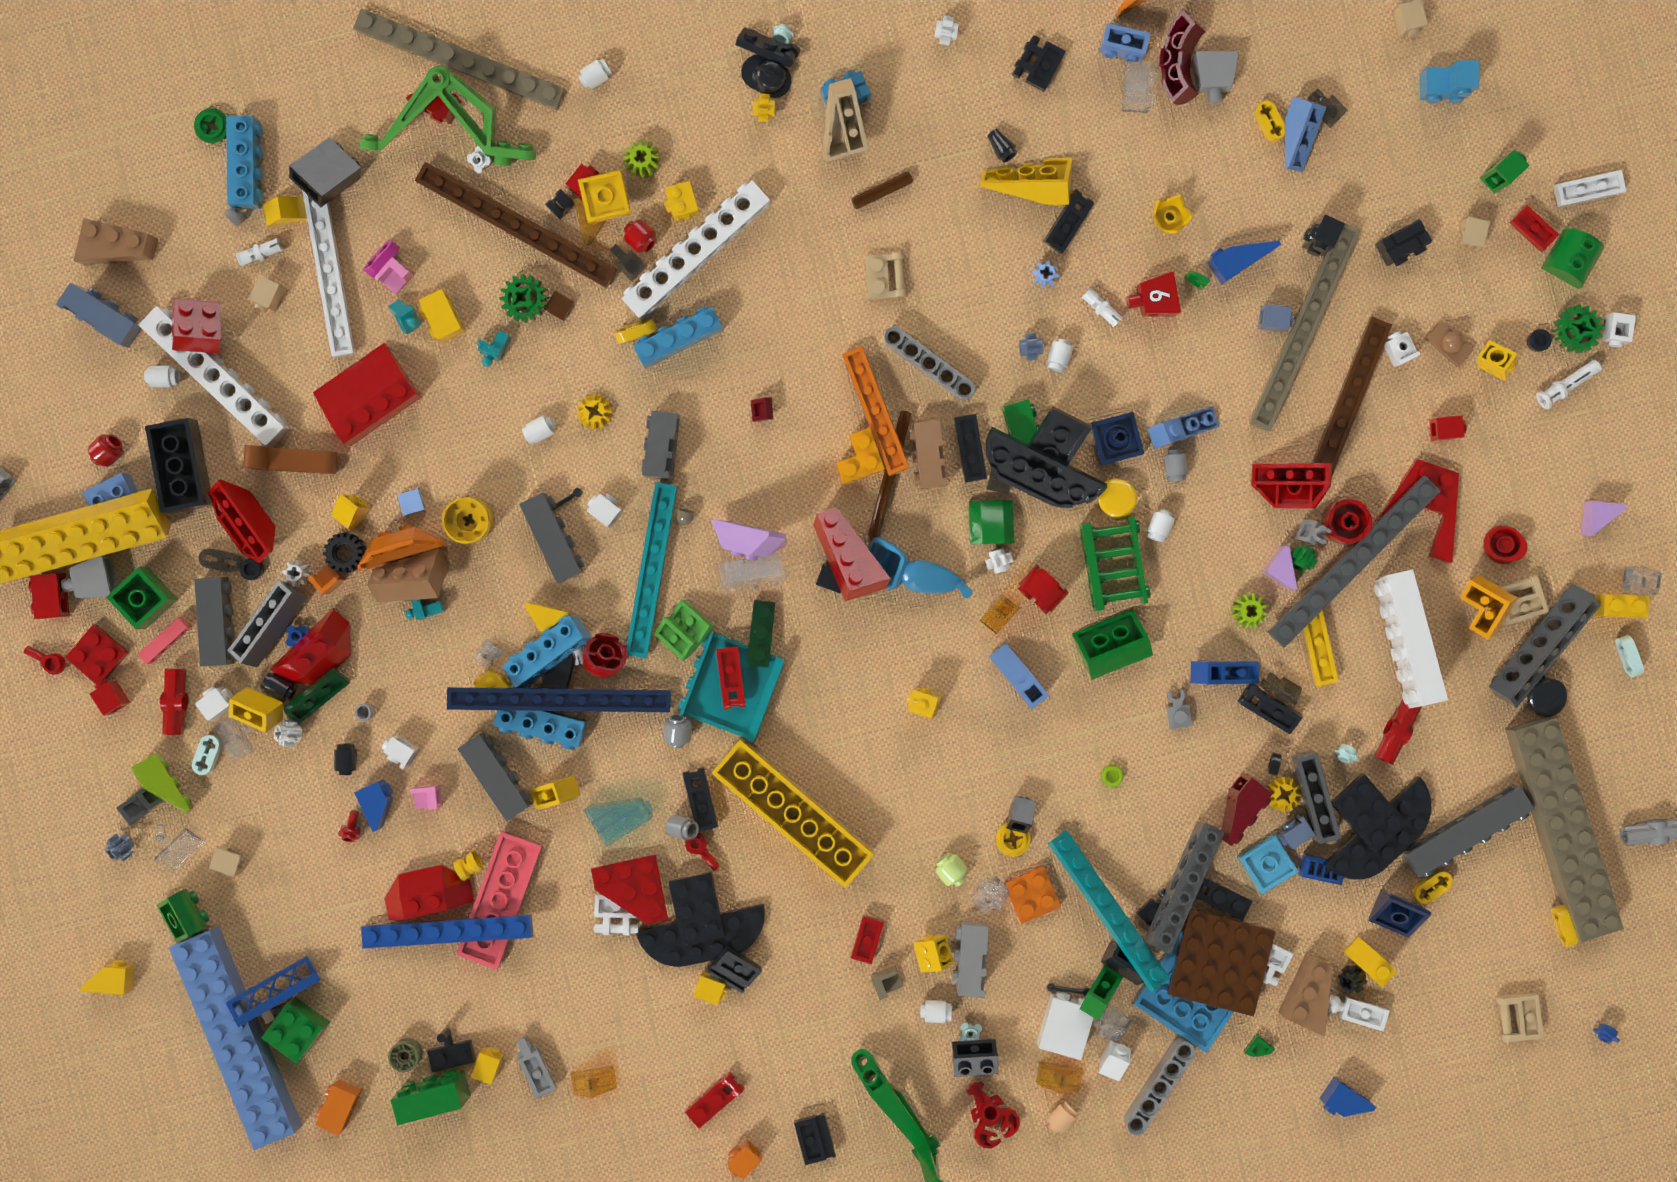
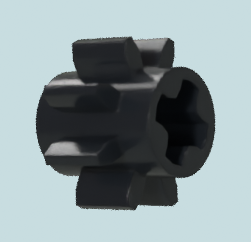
M1347 965L1341 969L1343 973L1338 975V977L1340 978V985L1344 990L1348 991V993L1354 990L1356 993L1364 990L1363 986L1368 981L1362 969L1358 968L1357 965L1352 968Z

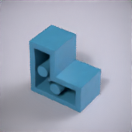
M1479 60L1455 61L1450 67H1429L1420 73V100H1428V103H1438L1441 100H1450L1451 103L1462 102L1479 88Z

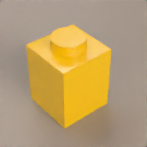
M702 971L693 996L718 1006L720 999L724 1001L729 988L725 987L726 984Z
M484 1047L478 1055L471 1078L492 1085L497 1077L504 1054L499 1053L500 1051L497 1048Z

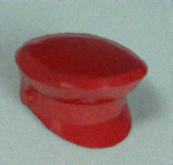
M1506 525L1491 528L1483 540V548L1486 555L1498 564H1509L1518 561L1525 556L1528 549L1523 535L1517 529Z

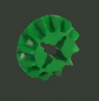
M215 108L202 110L194 121L196 135L207 143L223 142V138L226 136V115ZM215 122L219 130L212 129L210 132V128L205 123L213 124Z

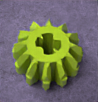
M642 139L639 140L638 146L631 142L630 144L633 149L625 148V152L628 154L623 157V161L627 163L625 168L627 171L632 170L633 176H636L639 172L641 178H645V172L652 176L651 168L658 170L659 166L655 162L661 161V157L656 155L658 148H652L650 141L644 146ZM641 155L645 158V161L642 163L638 158Z
M1251 592L1249 597L1246 593H1242L1241 599H1234L1238 605L1230 606V609L1236 610V613L1232 614L1231 618H1238L1235 623L1237 626L1243 624V629H1249L1251 625L1253 629L1258 628L1257 622L1260 624L1265 623L1261 616H1268L1269 613L1263 612V609L1267 608L1268 604H1260L1263 601L1262 596L1256 598L1255 593ZM1246 607H1252V615H1246L1248 612Z

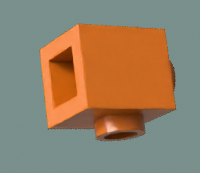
M746 1139L740 1147L736 1145L729 1152L728 1169L734 1176H739L744 1180L762 1161L763 1154Z

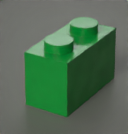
M1514 149L1493 164L1480 179L1495 194L1511 184L1530 165L1527 163L1526 157Z
M1028 399L1003 406L1002 412L1008 435L1029 444L1039 428V425H1036L1034 417L1037 416L1035 405L1030 404Z
M1104 965L1088 991L1080 1010L1099 1021L1124 976Z

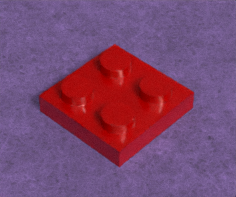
M93 624L65 658L97 685L111 675L129 652L101 627Z

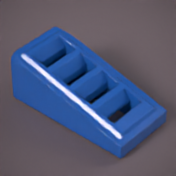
M1303 853L1298 873L1301 877L1342 885L1344 878L1339 875L1337 879L1333 878L1334 873L1331 871L1329 876L1326 877L1327 868L1324 865L1322 866L1321 874L1318 875L1319 864H1323L1327 859ZM1313 861L1315 862L1313 873H1309Z

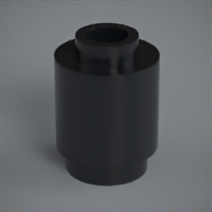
M268 673L264 677L260 688L264 689L265 693L282 702L291 700L296 692L294 688L295 683L272 673Z
M336 744V749H334V771H339V775H352V771L357 770V749H355V744Z

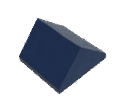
M1381 889L1370 913L1369 921L1409 938L1431 916V911Z

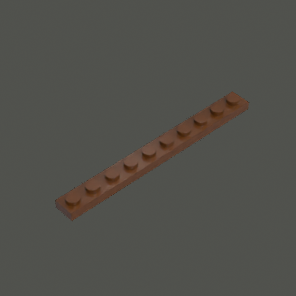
M424 162L414 180L416 183L606 289L617 271L615 267L427 162Z

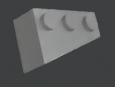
M961 921L960 927H956V940H959V949L955 948L954 962H957V970H953L952 984H956L958 996L985 998L984 977H986L985 964L989 928L985 922Z

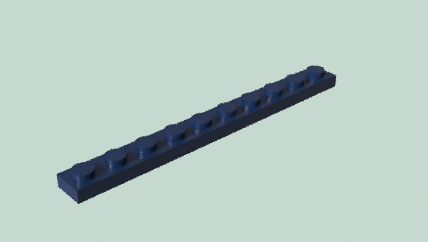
M447 687V710L670 712L671 690Z

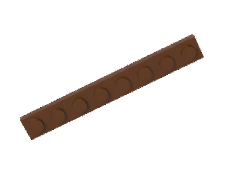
M1370 317L1312 460V463H1332V475L1392 327V324L1375 317Z

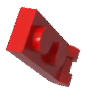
M738 646L716 649L724 710L731 709L733 706H739V708L746 707ZM737 691L738 697L730 698L729 692Z
M731 1072L727 1073L685 1110V1114L698 1129L745 1090L741 1083L738 1084L735 1081V1076ZM726 1085L732 1089L729 1093L723 1088Z

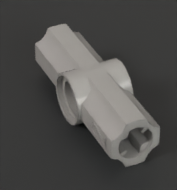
M1677 819L1646 820L1642 824L1621 826L1620 838L1626 846L1644 843L1666 844L1669 843V840L1677 839Z

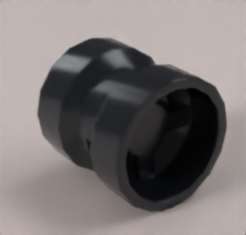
M561 189L555 193V197L552 200H548L545 203L547 208L560 220L565 216V212L568 209H572L576 205Z

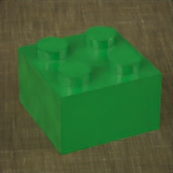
M138 567L106 597L136 630L147 629L178 600L149 567Z
M294 997L286 1003L261 1038L297 1064L307 1055L330 1022L300 999Z

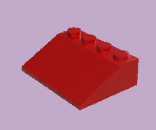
M385 343L313 392L331 427L342 443L348 446L354 445L422 398Z

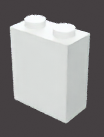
M1060 991L1057 994H1050L1037 1039V1045L1040 1049L1082 1060L1093 1021L1092 1016L1080 1010L1085 998L1072 999L1069 994Z

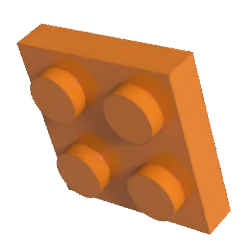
M1043 865L1003 883L1021 924L1061 907Z

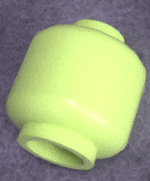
M947 853L936 862L935 872L946 886L955 885L958 887L966 880L965 875L968 872V868L957 854L950 855V853Z

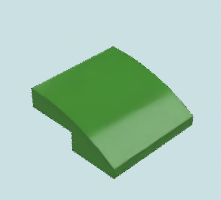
M681 599L671 616L664 617L654 635L678 658L685 661L702 644L714 628V625L687 600Z

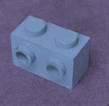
M1107 23L1098 53H1102L1103 56L1111 59L1116 57L1123 58L1126 62L1132 64L1141 63L1145 57L1151 33Z
M120 473L82 493L90 506L137 493L138 490L130 474Z

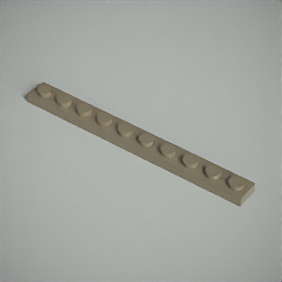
M362 8L353 27L358 33L437 64L444 65L557 111L565 93L563 87Z
M1345 223L1335 247L1324 255L1251 416L1250 424L1265 431H1271L1361 230Z

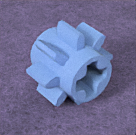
M1049 260L1044 265L1038 262L1037 267L1039 270H1033L1031 273L1036 275L1033 283L1039 282L1042 289L1048 283L1053 287L1054 282L1052 279H1058L1060 276L1055 274L1058 266L1052 267L1049 265ZM1044 270H1047V274L1050 275L1047 279H1044V275L1040 274Z

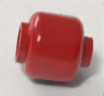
M642 219L635 222L630 221L625 226L624 241L636 252H648L656 244V231Z
M110 434L98 436L88 447L90 460L98 466L109 467L113 465L123 453L121 441Z

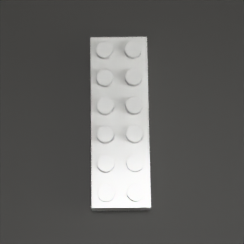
M1413 569L1386 575L1375 580L1374 591L1376 596L1380 598V614L1386 621L1385 633L1388 640H1391L1393 647L1391 649V656L1397 662L1398 670L1396 673L1398 681L1403 685L1404 692H1402L1404 703L1408 704L1409 708L1447 701L1445 686Z

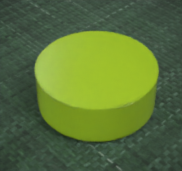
M1107 765L1101 771V780L1109 787H1116L1123 781V772L1116 765Z

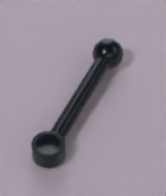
M575 488L571 495L556 503V507L553 509H557L574 497H580L582 490Z
M1052 983L1047 985L1049 992L1054 990L1084 994L1085 997L1090 988L1082 990L1060 987Z

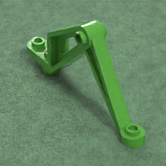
M444 65L435 66L428 71L382 140L378 139V135L364 134V138H360L361 149L383 150L439 96L486 155L494 156V164L511 166L512 158L536 160L537 150L533 149L531 144H519V147L510 146L511 143L507 141H497V144H495L496 107ZM453 89L484 114L483 130L480 129L452 94Z

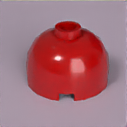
M610 633L595 634L584 646L582 652L583 664L587 671L594 676L605 678L614 676L626 663L628 657L627 648L625 645L622 646L619 638Z

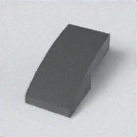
M142 788L133 797L116 807V809L128 825L131 826L164 800Z

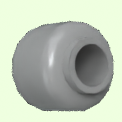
M673 714L664 721L663 739L671 747L682 748L691 741L692 724L685 715Z

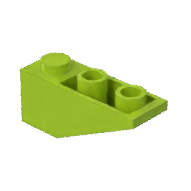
M155 753L131 767L132 772L143 789L186 814L190 812L189 806L192 803L186 793L181 795L178 787L180 784L174 775L169 776L166 771L169 766L163 756L158 758Z

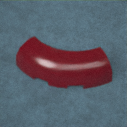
M1183 9L1171 23L1166 33L1168 36L1164 48H1161L1159 61L1162 85L1170 100L1176 105L1185 104L1199 94L1191 79L1190 62L1197 42L1206 32Z

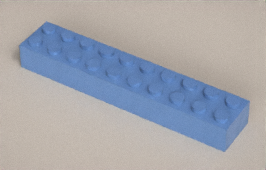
M219 926L169 947L253 1150L295 1134L303 1125L269 1044L261 1038L264 1032L258 1018L255 1017L238 1027L225 1002L246 990ZM240 999L232 1004L237 1015L247 1010L249 1001Z

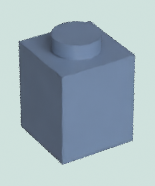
M1265 304L1260 308L1258 329L1276 332L1289 330V327H1292L1294 322V314H1291L1292 307Z

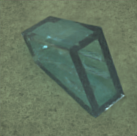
M642 798L591 804L583 809L606 847L652 819V812H654L648 801L644 802Z

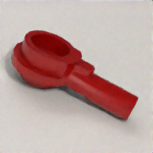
M30 646L24 649L23 653L40 661L41 666L49 674L57 675L64 671L66 661L61 654L52 653L46 655Z
M698 833L694 839L686 840L685 847L689 853L694 855L700 854L713 871L720 867L719 863L706 849L707 841L701 833Z

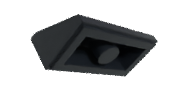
M567 657L544 674L541 688L568 689L575 659Z

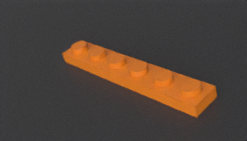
M863 346L842 354L888 475L893 476L910 469Z

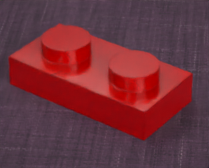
M1528 205L1524 206L1509 222L1540 252L1545 251L1559 236Z
M866 915L862 916L851 959L872 965L884 924L883 920Z

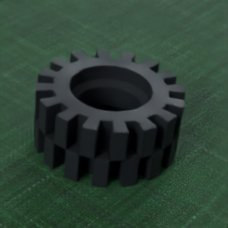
M349 533L335 534L333 538H329L327 540L329 543L324 545L326 552H323V556L327 558L324 560L330 564L329 567L337 572H354V570H358L357 566L365 550H367L366 546H363V540ZM347 544L352 548L353 555L350 560L342 561L338 557L337 552L341 545Z

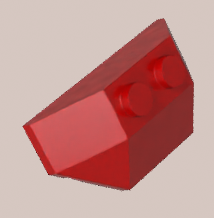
M1332 463L1252 464L1251 486L1258 490L1262 497L1274 508L1315 509L1331 487Z
M222 479L218 480L208 491L217 520L243 555L254 559L257 563H261L273 551L276 526L251 491Z
M332 608L270 670L295 684H313L333 667L337 669L351 655L350 622Z
M443 864L398 874L384 898L389 920L414 918L449 910L475 901L470 879L461 880L454 870Z

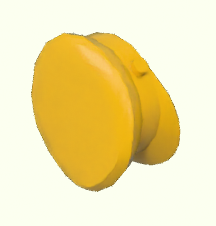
M1113 478L1105 482L1107 484L1106 490L1098 497L1101 509L1114 519L1127 518L1137 503L1136 490L1128 481Z

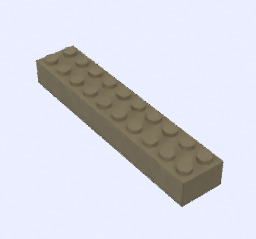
M1542 717L1505 729L1525 794L1535 809L1531 811L1560 905H1565L1568 909L1578 941L1584 942L1623 930L1621 918L1558 719L1555 717Z

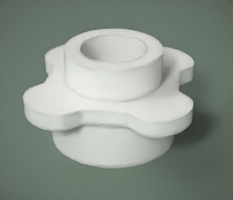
M479 146L475 148L472 154L467 155V161L474 166V170L477 173H482L483 168L491 164L490 155H486Z

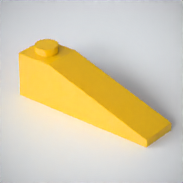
M1049 158L1043 159V164L1031 166V163L1027 162L1023 163L1022 167L1016 169L1006 166L982 171L980 187L1046 205H1069L1072 190L1073 159Z

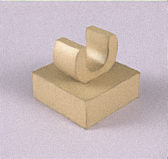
M278 1008L275 1011L269 1009L259 1016L264 1024H268L275 1019L273 1015L279 1014L282 1008Z

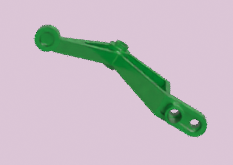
M865 1049L857 1050L851 1058L854 1070L871 1098L913 1145L912 1153L920 1162L925 1182H944L940 1180L938 1153L940 1151L938 1147L941 1146L934 1135L930 1136L926 1133L901 1091L889 1083L874 1056ZM867 1059V1063L862 1065V1061Z

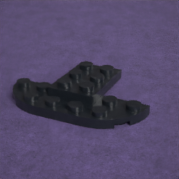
M1054 406L1051 407L1029 444L994 427H991L988 433L986 454L995 475L1006 484L1049 505L1073 508L1074 505L1085 502L1088 504L1098 498L1107 488L1105 482L1069 465L1091 431V425Z
M1361 773L1331 801L1332 806L1355 834L1332 854L1323 865L1336 875L1354 880L1373 877L1386 869L1421 836L1427 827L1431 815V797L1424 780L1417 776L1388 802L1365 774Z
M711 871L669 880L668 883L677 922L641 929L639 933H636L637 939L644 951L659 963L674 967L694 965L715 960L727 946L738 953L748 949L756 941L763 928L765 906L764 904L720 912Z

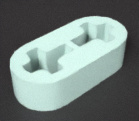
M1626 635L1615 640L1616 648L1627 675L1632 678L1643 674L1644 667L1632 637Z
M207 735L200 740L192 761V769L196 774L205 775L214 770L223 745L222 739L218 735ZM213 739L215 747L209 750L210 745L207 744V741ZM206 758L205 764L208 765V768L202 770V765L199 762L204 761Z

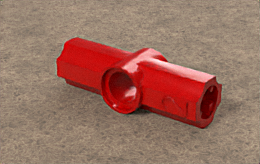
M165 669L164 692H162L159 701L160 709L163 711L162 734L184 735V712L189 704V697L185 692L186 669Z
M1402 699L1394 717L1389 719L1384 728V737L1374 755L1375 757L1391 765L1394 764L1402 746L1408 743L1413 734L1412 726L1422 706L1409 708L1408 704L1406 705Z

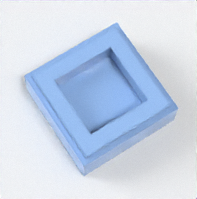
M420 489L397 495L403 516L426 510Z

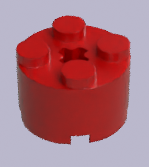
M1355 499L1331 503L1324 510L1321 518V524L1332 530L1331 533L1327 532L1324 535L1338 544H1350L1362 540L1371 531L1373 523L1367 506ZM1344 518L1349 522V525H1346Z
M1037 564L1020 581L1018 588L1028 600L1034 598L1036 600L1034 603L1045 614L1048 612L1052 613L1069 594L1065 588L1063 589L1059 586L1060 583L1044 569H1040Z

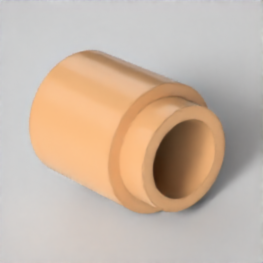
M1065 1101L1063 1104L1060 1103L1048 1116L1047 1121L1049 1123L1047 1126L1056 1135L1058 1133L1064 1134L1077 1119L1076 1116L1079 1112L1068 1101Z

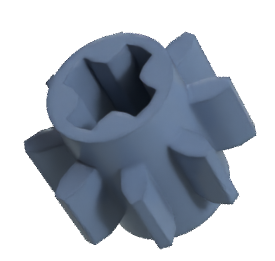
M1036 333L1025 334V339L1019 340L1020 356H1026L1027 361L1037 360L1038 355L1043 354L1042 338H1036Z
M115 834L107 840L106 844L108 846L105 848V851L112 860L116 861L120 858L124 862L132 856L133 851L131 849L134 847V843L127 835L123 834L119 837Z

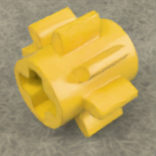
M759 93V99H753V116H758V122H769V117H775L776 100H770V94Z

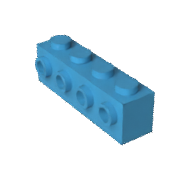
M226 116L227 205L240 209H261V202L264 199L261 189L263 169L260 167V158H263V148L260 145L263 127L260 121L253 116Z
M702 307L696 311V315L690 318L684 316L676 321V325L670 328L664 326L656 331V335L650 338L647 335L636 341L637 344L633 347L642 365L647 369L723 331L724 329L713 307Z
M569 615L562 617L558 620V625L541 633L542 637L536 641L529 642L524 646L525 649L522 652L513 654L508 658V662L502 667L515 688L528 687L583 646L589 639H592L579 617Z
M497 710L493 726L499 727L498 730L501 732L511 733L516 731L520 732L519 736L532 739L535 736L541 738L543 743L554 744V742L562 743L563 748L575 750V747L579 748L582 746L588 720L553 711Z

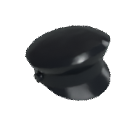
M1543 676L1527 695V703L1538 715L1552 717L1560 713L1565 707L1567 690L1559 680Z

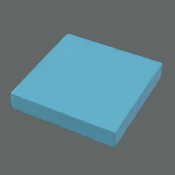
M1276 834L1269 836L1237 856L1260 894L1266 893L1299 872Z

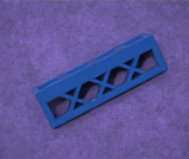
M306 956L228 1000L225 1004L232 1014L235 1023L240 1027L320 981V978ZM306 963L311 974L304 978L294 976L296 968ZM293 970L291 975L286 974L287 972ZM280 976L290 978L288 987L283 990L274 988L275 981ZM293 979L299 980L292 984ZM272 982L271 987L265 986L266 984ZM259 988L270 990L267 999L264 1001L253 999L255 991ZM272 991H277V992H278V993L274 994L273 996H271ZM250 993H252L250 999H249V998H245V996H247V995H249ZM240 999L249 1001L247 1010L237 1015L232 1004ZM252 1002L258 1003L257 1005L250 1008Z

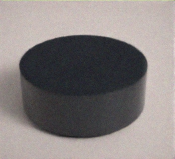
M1543 329L1535 330L1527 337V345L1534 352L1548 349L1552 342L1549 332Z
M246 559L240 566V573L246 580H258L264 573V566L262 562L257 563L254 559Z
M1274 752L1271 754L1267 770L1268 774L1277 776L1281 764V754Z

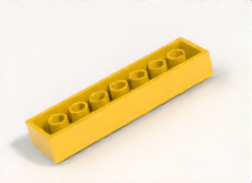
M151 488L0 530V584L164 539L168 535L171 523L166 514L161 513L159 501Z
M742 737L712 771V774L844 888L851 883L874 856V851Z

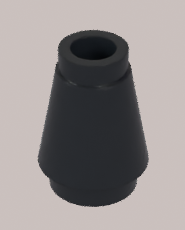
M994 129L988 134L987 137L998 160L1006 163L1017 154L1016 145L998 129Z

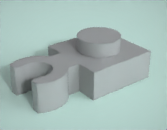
M1303 519L1295 539L1315 545L1316 541L1326 544L1327 541L1323 539V536L1327 532L1331 533L1332 530L1317 521Z
M1182 689L1179 690V697L1177 699H1174L1172 692L1168 691L1167 698L1172 702V706L1166 707L1169 729L1192 726L1189 704L1182 703L1185 698L1184 691Z

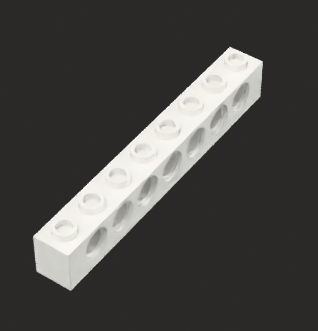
M753 180L749 184L747 182L742 184L737 190L738 194L733 198L728 197L721 204L722 208L718 212L710 213L700 228L697 226L688 234L689 238L686 241L678 242L672 248L673 252L668 257L663 256L657 261L655 269L651 272L649 270L646 271L639 278L640 282L635 287L631 285L624 291V297L621 299L641 321L771 205L770 199ZM747 201L750 203V206L746 210H740L738 208L739 203ZM725 216H732L734 218L730 225L722 223V219ZM710 230L717 232V236L713 240L706 238V233ZM699 245L701 247L700 252L695 255L689 252L691 246ZM681 259L685 262L683 268H673L676 260ZM661 274L668 275V281L664 284L657 283V278ZM644 289L652 290V295L648 299L641 298V292Z
M156 306L141 321L139 326L265 446L273 448L290 430L286 425L287 420L279 413H273L270 410L272 406L265 399H259L254 394L256 392L254 388L248 383L243 384L238 379L240 375L232 368L227 369L222 364L224 360L215 353L172 350V332L168 336L166 335L167 327H172V311L169 308L163 309ZM203 355L204 362L199 366L197 360ZM218 370L220 377L214 381L213 374ZM234 385L236 388L235 394L230 396L229 389ZM250 400L252 406L250 410L246 411L245 403ZM266 415L267 423L265 426H262L260 420Z

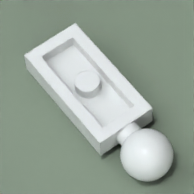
M1330 995L1328 1012L1337 1013L1341 1011L1339 1017L1343 1020L1384 1032L1390 1012L1388 1009L1345 996L1344 1002H1341L1340 998L1335 995Z

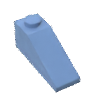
M1293 97L1285 118V168L1303 172L1326 106Z

